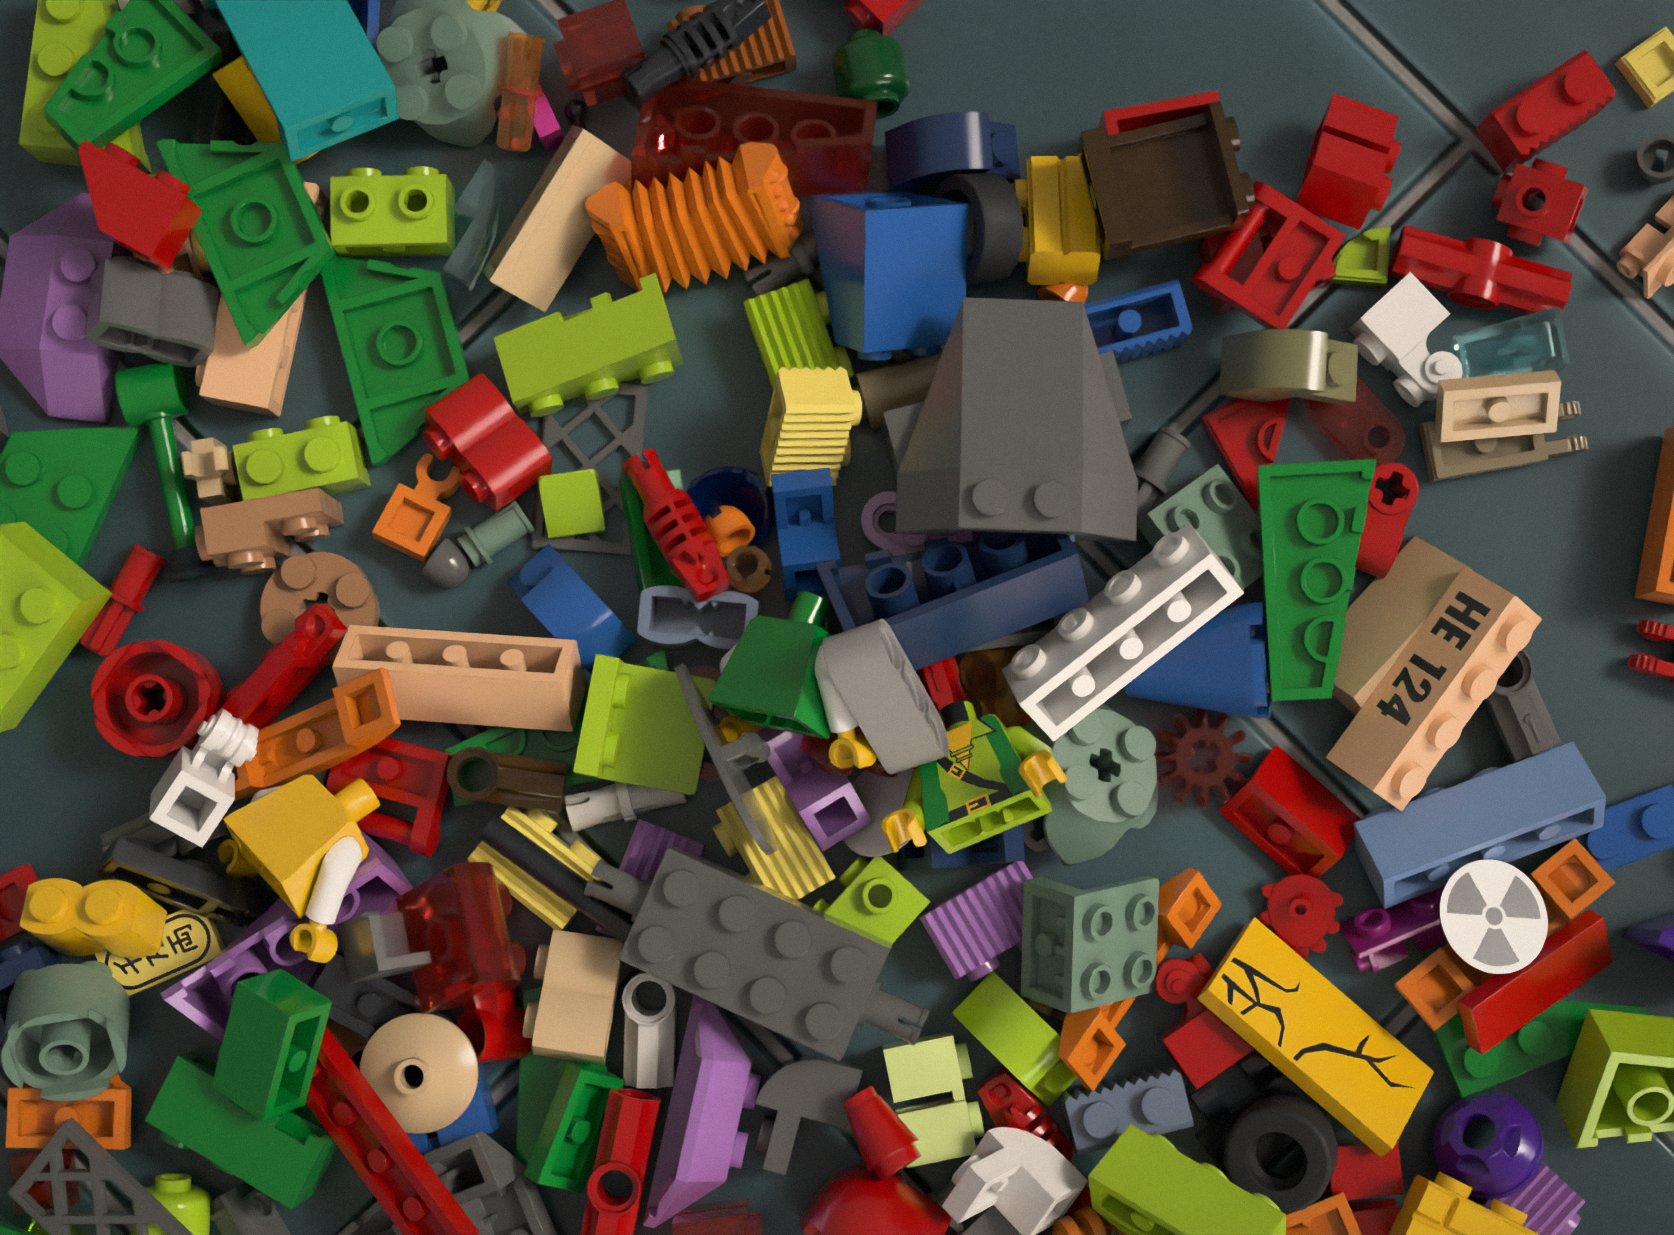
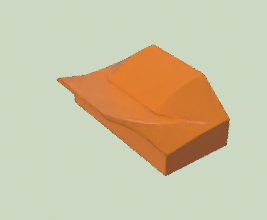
M118 1072L110 1079L109 1087L100 1094L77 1101H52L41 1098V1089L23 1083V1089L16 1085L8 1088L5 1148H44L62 1124L71 1117L104 1149L125 1150L131 1147V1087L121 1080ZM69 1139L62 1149L79 1148Z

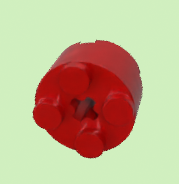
M144 640L116 649L102 662L91 684V699H93V709L96 717L94 720L98 731L105 740L126 754L160 760L174 759L182 746L193 750L200 737L197 734L199 726L203 721L208 722L209 718L226 703L225 696L227 695L226 688L218 672L204 656L188 647L164 640ZM155 690L164 691L162 697L166 704L162 710L155 709L157 703L151 698Z

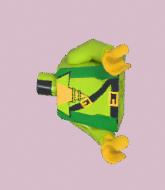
M956 701L944 706L939 713L948 737L949 755L919 765L913 770L902 808L887 815L882 820L881 829L892 853L898 852L902 843L910 839L913 840L916 847L924 846L927 843L924 834L926 828L927 833L948 854H951L1052 812L1051 804L1042 788L1054 779H1057L1062 784L1067 781V777L1056 762L1052 749L1020 726L1006 728L994 714H988L977 719L971 702Z

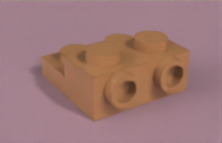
M317 487L200 509L202 525L195 527V541L201 560H213L216 567L227 566L229 569H241L242 575L270 572L276 570L275 561L288 559L291 556L288 535H294L295 542L314 541L329 537V528L343 526L344 520L341 503Z

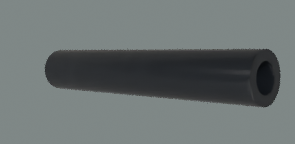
M495 815L479 836L481 841L621 943L627 940L634 924L631 921V914L592 896L584 895L588 882L585 878L498 815Z

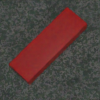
M1588 909L1546 938L1540 953L1529 965L1512 973L1495 974L1460 998L1457 1002L1468 1046L1483 1055L1610 965L1613 961L1604 917Z

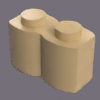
M553 929L550 945L539 944L535 961L534 979L543 980V987L539 1003L528 1002L523 1026V1037L532 1038L533 1055L604 1065L623 962L618 960L624 943L613 938Z

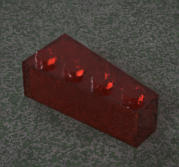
M680 78L656 93L655 96L641 106L631 155V194L636 179L649 190L654 176L667 189L669 172L684 183L689 167L702 177L705 160L715 171L717 170L719 156L732 164L739 145L748 142L769 143L776 146L782 163L788 169L787 177L794 196L867 192L878 101L692 79L684 80Z

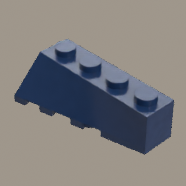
M980 531L977 540L963 543L948 541V537L925 541L924 551L891 557L889 549L866 553L864 563L838 567L837 561L831 560L815 564L840 631L844 632L883 618L891 627L915 671L1090 603L1079 555L1068 534Z

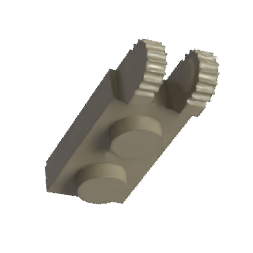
M1579 401L1559 403L1557 422L1572 420L1575 416L1581 415ZM1435 421L1422 423L1419 426L1429 482L1543 463L1548 458L1579 453L1589 449L1586 436L1573 435L1545 442L1543 433L1440 443L1435 433Z

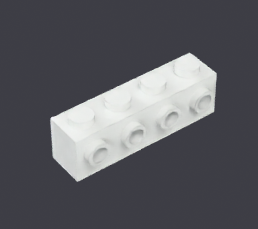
M1188 522L1177 532L1167 534L1161 538L1154 546L1153 551L1129 570H1124L1114 575L1107 583L1105 589L1089 600L1090 603L1069 611L1062 617L1058 626L1035 644L1025 646L1018 651L1011 663L1002 669V672L1018 704L1054 742L1239 598L1244 592L1222 561Z

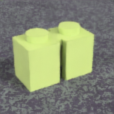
M951 1031L919 1037L914 1046L906 1040L882 1045L894 1103L950 1091L952 1093L950 1098L895 1109L899 1118L919 1139L914 1144L922 1156L907 1165V1168L972 1155L976 1149L974 1138L984 1137L985 1132L978 1101L967 1103L962 1080L973 1078L966 1042L955 1045Z

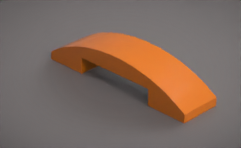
M380 667L332 689L333 698L259 730L256 746L257 752L252 761L247 762L245 760L240 767L234 766L231 771L235 774L234 801L252 797L262 789L285 785L302 775H315L366 751L392 734L401 725L388 670Z
M1576 838L1528 876L1539 890L1546 907L1548 918L1546 938L1571 922L1616 883ZM1448 942L1401 978L1394 986L1433 1031H1436L1460 1012L1457 1002L1460 998L1495 974L1481 971L1469 965L1457 955Z
M1189 867L1159 887L1157 967L1173 944L1191 950L1222 906L1213 890L1196 869ZM1136 997L1066 1014L1060 1037L1058 1056L1084 1088L1094 1092L1125 1047L1126 1043L1117 1033L1115 1027Z

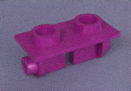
M1444 887L1384 909L1383 905L1365 909L1355 917L1341 922L1340 933L1353 949L1349 953L1357 971L1361 973L1369 969L1373 974L1378 972L1379 969L1409 957L1404 939L1411 936L1419 952L1447 941L1440 920V900Z

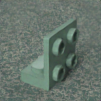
M1143 876L1085 890L1043 877L1024 880L1021 996L1072 1014L1153 992L1157 969L1159 880L1151 876Z

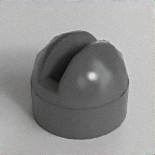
M1656 134L1642 142L1637 152L1636 167L1643 179L1653 184H1664L1674 179L1673 136ZM1657 149L1669 151L1663 172L1652 171Z
M446 538L427 561L421 576L440 588H455L468 579L471 571L470 559L460 546Z

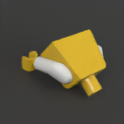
M302 775L285 785L259 790L254 794L250 804L223 818L234 839L225 840L219 845L217 850L220 861L229 865L226 870L228 876L234 878L247 876L253 879L259 873L299 918L306 915L310 919L309 923L296 926L292 930L289 940L294 950L307 953L308 960L318 963H327L336 954L338 948L336 934L326 927L327 924L335 922L345 892L359 864L367 858L369 852L357 822L380 807V802L375 793L360 777L335 795H332L314 775Z

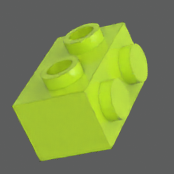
M416 166L406 168L404 175H382V172L378 169L353 168L347 171V176L330 177L331 244L340 256L362 258L455 255V188L447 175L439 174L438 169Z
M324 416L306 421V430L283 434V429L269 428L248 434L249 442L232 445L243 501L317 487L330 496L370 488L371 483L360 431L348 421L340 422L339 416Z
M860 855L838 879L845 887L842 893L831 905L821 898L813 908L893 944L930 901L881 856L873 857L869 862L864 856Z

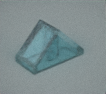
M1558 307L1452 336L1456 357L1462 365V378L1555 370L1556 373H1559L1570 365L1561 311Z

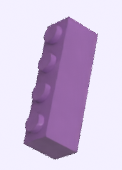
M361 829L360 831L369 848L367 858L359 864L345 892L335 922L327 924L326 927L336 934L338 940L337 950L342 953L343 948L338 924L364 912L377 910L379 915L396 913L417 894L393 857ZM280 897L211 962L161 992L162 998L216 1039L223 1042L231 1011V999L239 981L281 968L306 985L308 984L320 963L308 960L307 953L294 950L289 938L296 926L304 923L308 924L310 919L306 915L299 918Z

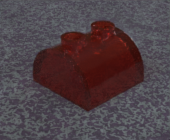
M468 862L453 864L396 898L398 911L403 913L410 954L430 951L432 963L412 971L422 1014L485 1000L507 992L521 983L520 975L523 974L526 966L525 951L518 941H511L506 918L511 913L512 898L506 885L502 883L497 884L494 867L491 863Z

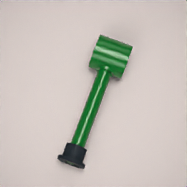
M161 361L117 370L115 374L116 392L125 420L131 427L142 424L149 427L175 549L169 552L173 568V574L168 576L169 582H185L214 575L216 573L215 567L208 566V561H202L197 550L194 524L171 420L178 416L189 414L191 409L188 386L181 366Z

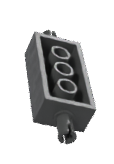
M679 846L667 848L655 877H651L648 882L615 868L601 859L593 869L592 876L612 884L613 887L595 879L592 881L588 880L584 895L592 896L631 914V921L634 922L618 960L838 1061H841L857 1025L863 1027L865 1022L904 1039L913 1046L915 1045L921 1028L907 1023L899 1017H903L923 1027L930 1009L922 1008L880 989L882 982L877 981L893 946L892 943Z

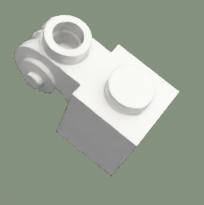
M1411 272L1349 329L1356 337L1353 343L1358 345V352L1371 364L1377 366L1381 363L1387 371L1391 370L1398 377L1393 382L1394 388L1413 407H1418L1424 401L1437 400L1438 380L1462 378V365L1455 355L1446 351L1435 352L1430 355L1426 348V340L1429 333L1448 317L1450 313Z
M223 708L216 715H212L208 722L203 721L197 730V734L200 737L193 750L182 746L152 791L149 819L203 848L235 800V774L231 771L234 766L240 767L245 760L247 762L252 761L257 752L256 746L259 729L251 724H243L242 719L232 717V714Z

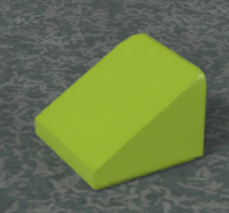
M595 469L538 477L540 497L549 539L606 531L600 478Z

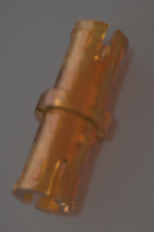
M740 545L730 553L726 562L728 565L726 572L730 585L737 591L745 594H756L762 591L771 578L769 570L772 571V564L768 556L761 549L746 545ZM750 562H753L758 567L753 574L748 575V578H744L740 574L741 569L749 565Z

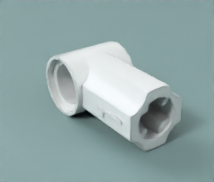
M642 970L630 979L624 988L622 996L623 1008L625 1010L624 1086L654 1089L673 1087L676 1066L677 1004L680 989ZM645 981L657 982L666 992L667 1001L665 1007L654 1011L645 1009L637 1000V986Z

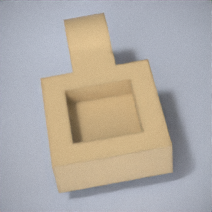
M214 437L190 441L192 453L190 451L180 453L184 478L196 481L199 499L212 506L235 502L233 486L240 485L234 452H228L227 446Z

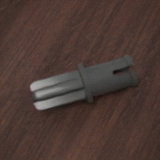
M1165 426L1158 427L1155 437L1136 468H1134L1138 481L1137 522L1149 512L1158 495L1163 497L1168 492V489L1165 487L1166 482L1185 451L1191 446V443L1185 437Z

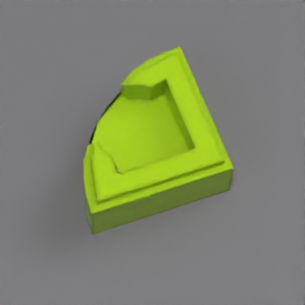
M1391 227L1370 229L1344 245L1333 259L1336 276L1329 283L1383 288L1387 284Z

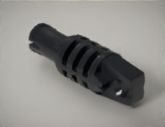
M717 0L703 7V13L696 12L690 16V22L683 21L678 24L676 32L669 30L665 33L663 39L660 40V47L654 50L653 53L620 73L625 88L635 100L637 99L640 105H643L672 82L680 78L684 80L694 79L700 75V68L707 70L714 65L713 59L720 61L727 56V50L730 52L737 50L743 41L772 17L766 0Z

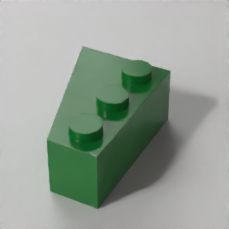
M194 1051L178 1055L144 1120L159 1129L157 1136L175 1147L194 1150L209 1159V1162L216 1168L235 1175L289 1209H293L314 1195L339 1148L314 1113L304 1107H299L262 1122L211 1087L217 1063Z

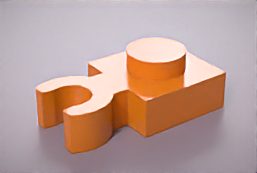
M426 453L417 464L416 477L418 484L415 489L398 483L372 530L373 539L423 563L427 562L452 516L451 507L440 501L452 496L460 486L458 475L461 474L460 469L453 466L445 480L434 481L430 479L428 475L435 463L433 455Z

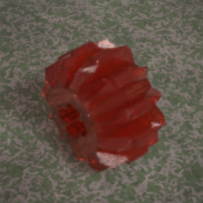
M1197 708L1193 714V728L1187 718L1181 713L1172 716V725L1178 733V737L1163 729L1157 731L1155 738L1170 748L1169 752L1160 751L1154 753L1156 764L1168 763L1170 770L1157 776V784L1163 786L1177 779L1179 783L1172 794L1174 801L1182 802L1193 787L1195 807L1205 808L1209 801V788L1214 797L1220 803H1223L1230 799L1229 790L1223 780L1236 786H1243L1245 784L1246 777L1232 769L1233 764L1250 763L1252 755L1247 752L1234 753L1232 746L1246 738L1243 730L1232 732L1228 736L1223 735L1224 730L1229 724L1230 717L1224 713L1219 714L1214 719L1211 727L1208 728L1207 711ZM1195 742H1198L1199 749L1209 747L1212 750L1213 756L1207 760L1209 771L1206 774H1203V767L1192 769L1189 766L1188 759L1194 756V749L1191 745Z

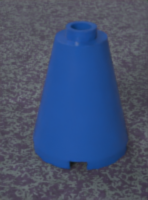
M1250 601L1223 609L1124 686L1126 696L1257 719L1270 718L1271 702H1269V693H1266L1265 684L1268 683L1263 601Z

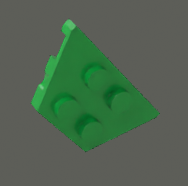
M162 139L156 142L169 174L191 187L187 197L203 210L193 229L244 345L249 349L254 348L261 343L332 258L335 250L296 162L290 161L281 143L255 142L252 145H239L234 141L210 140V144L178 143L175 139Z
M334 254L320 273L372 464L378 467L386 464L426 428L425 410L469 381L471 377L445 281L440 272L415 267L406 269L393 266L389 262L373 259L364 261Z
M131 426L12 432L0 456V524L25 521L74 563L83 568L143 438L144 432Z

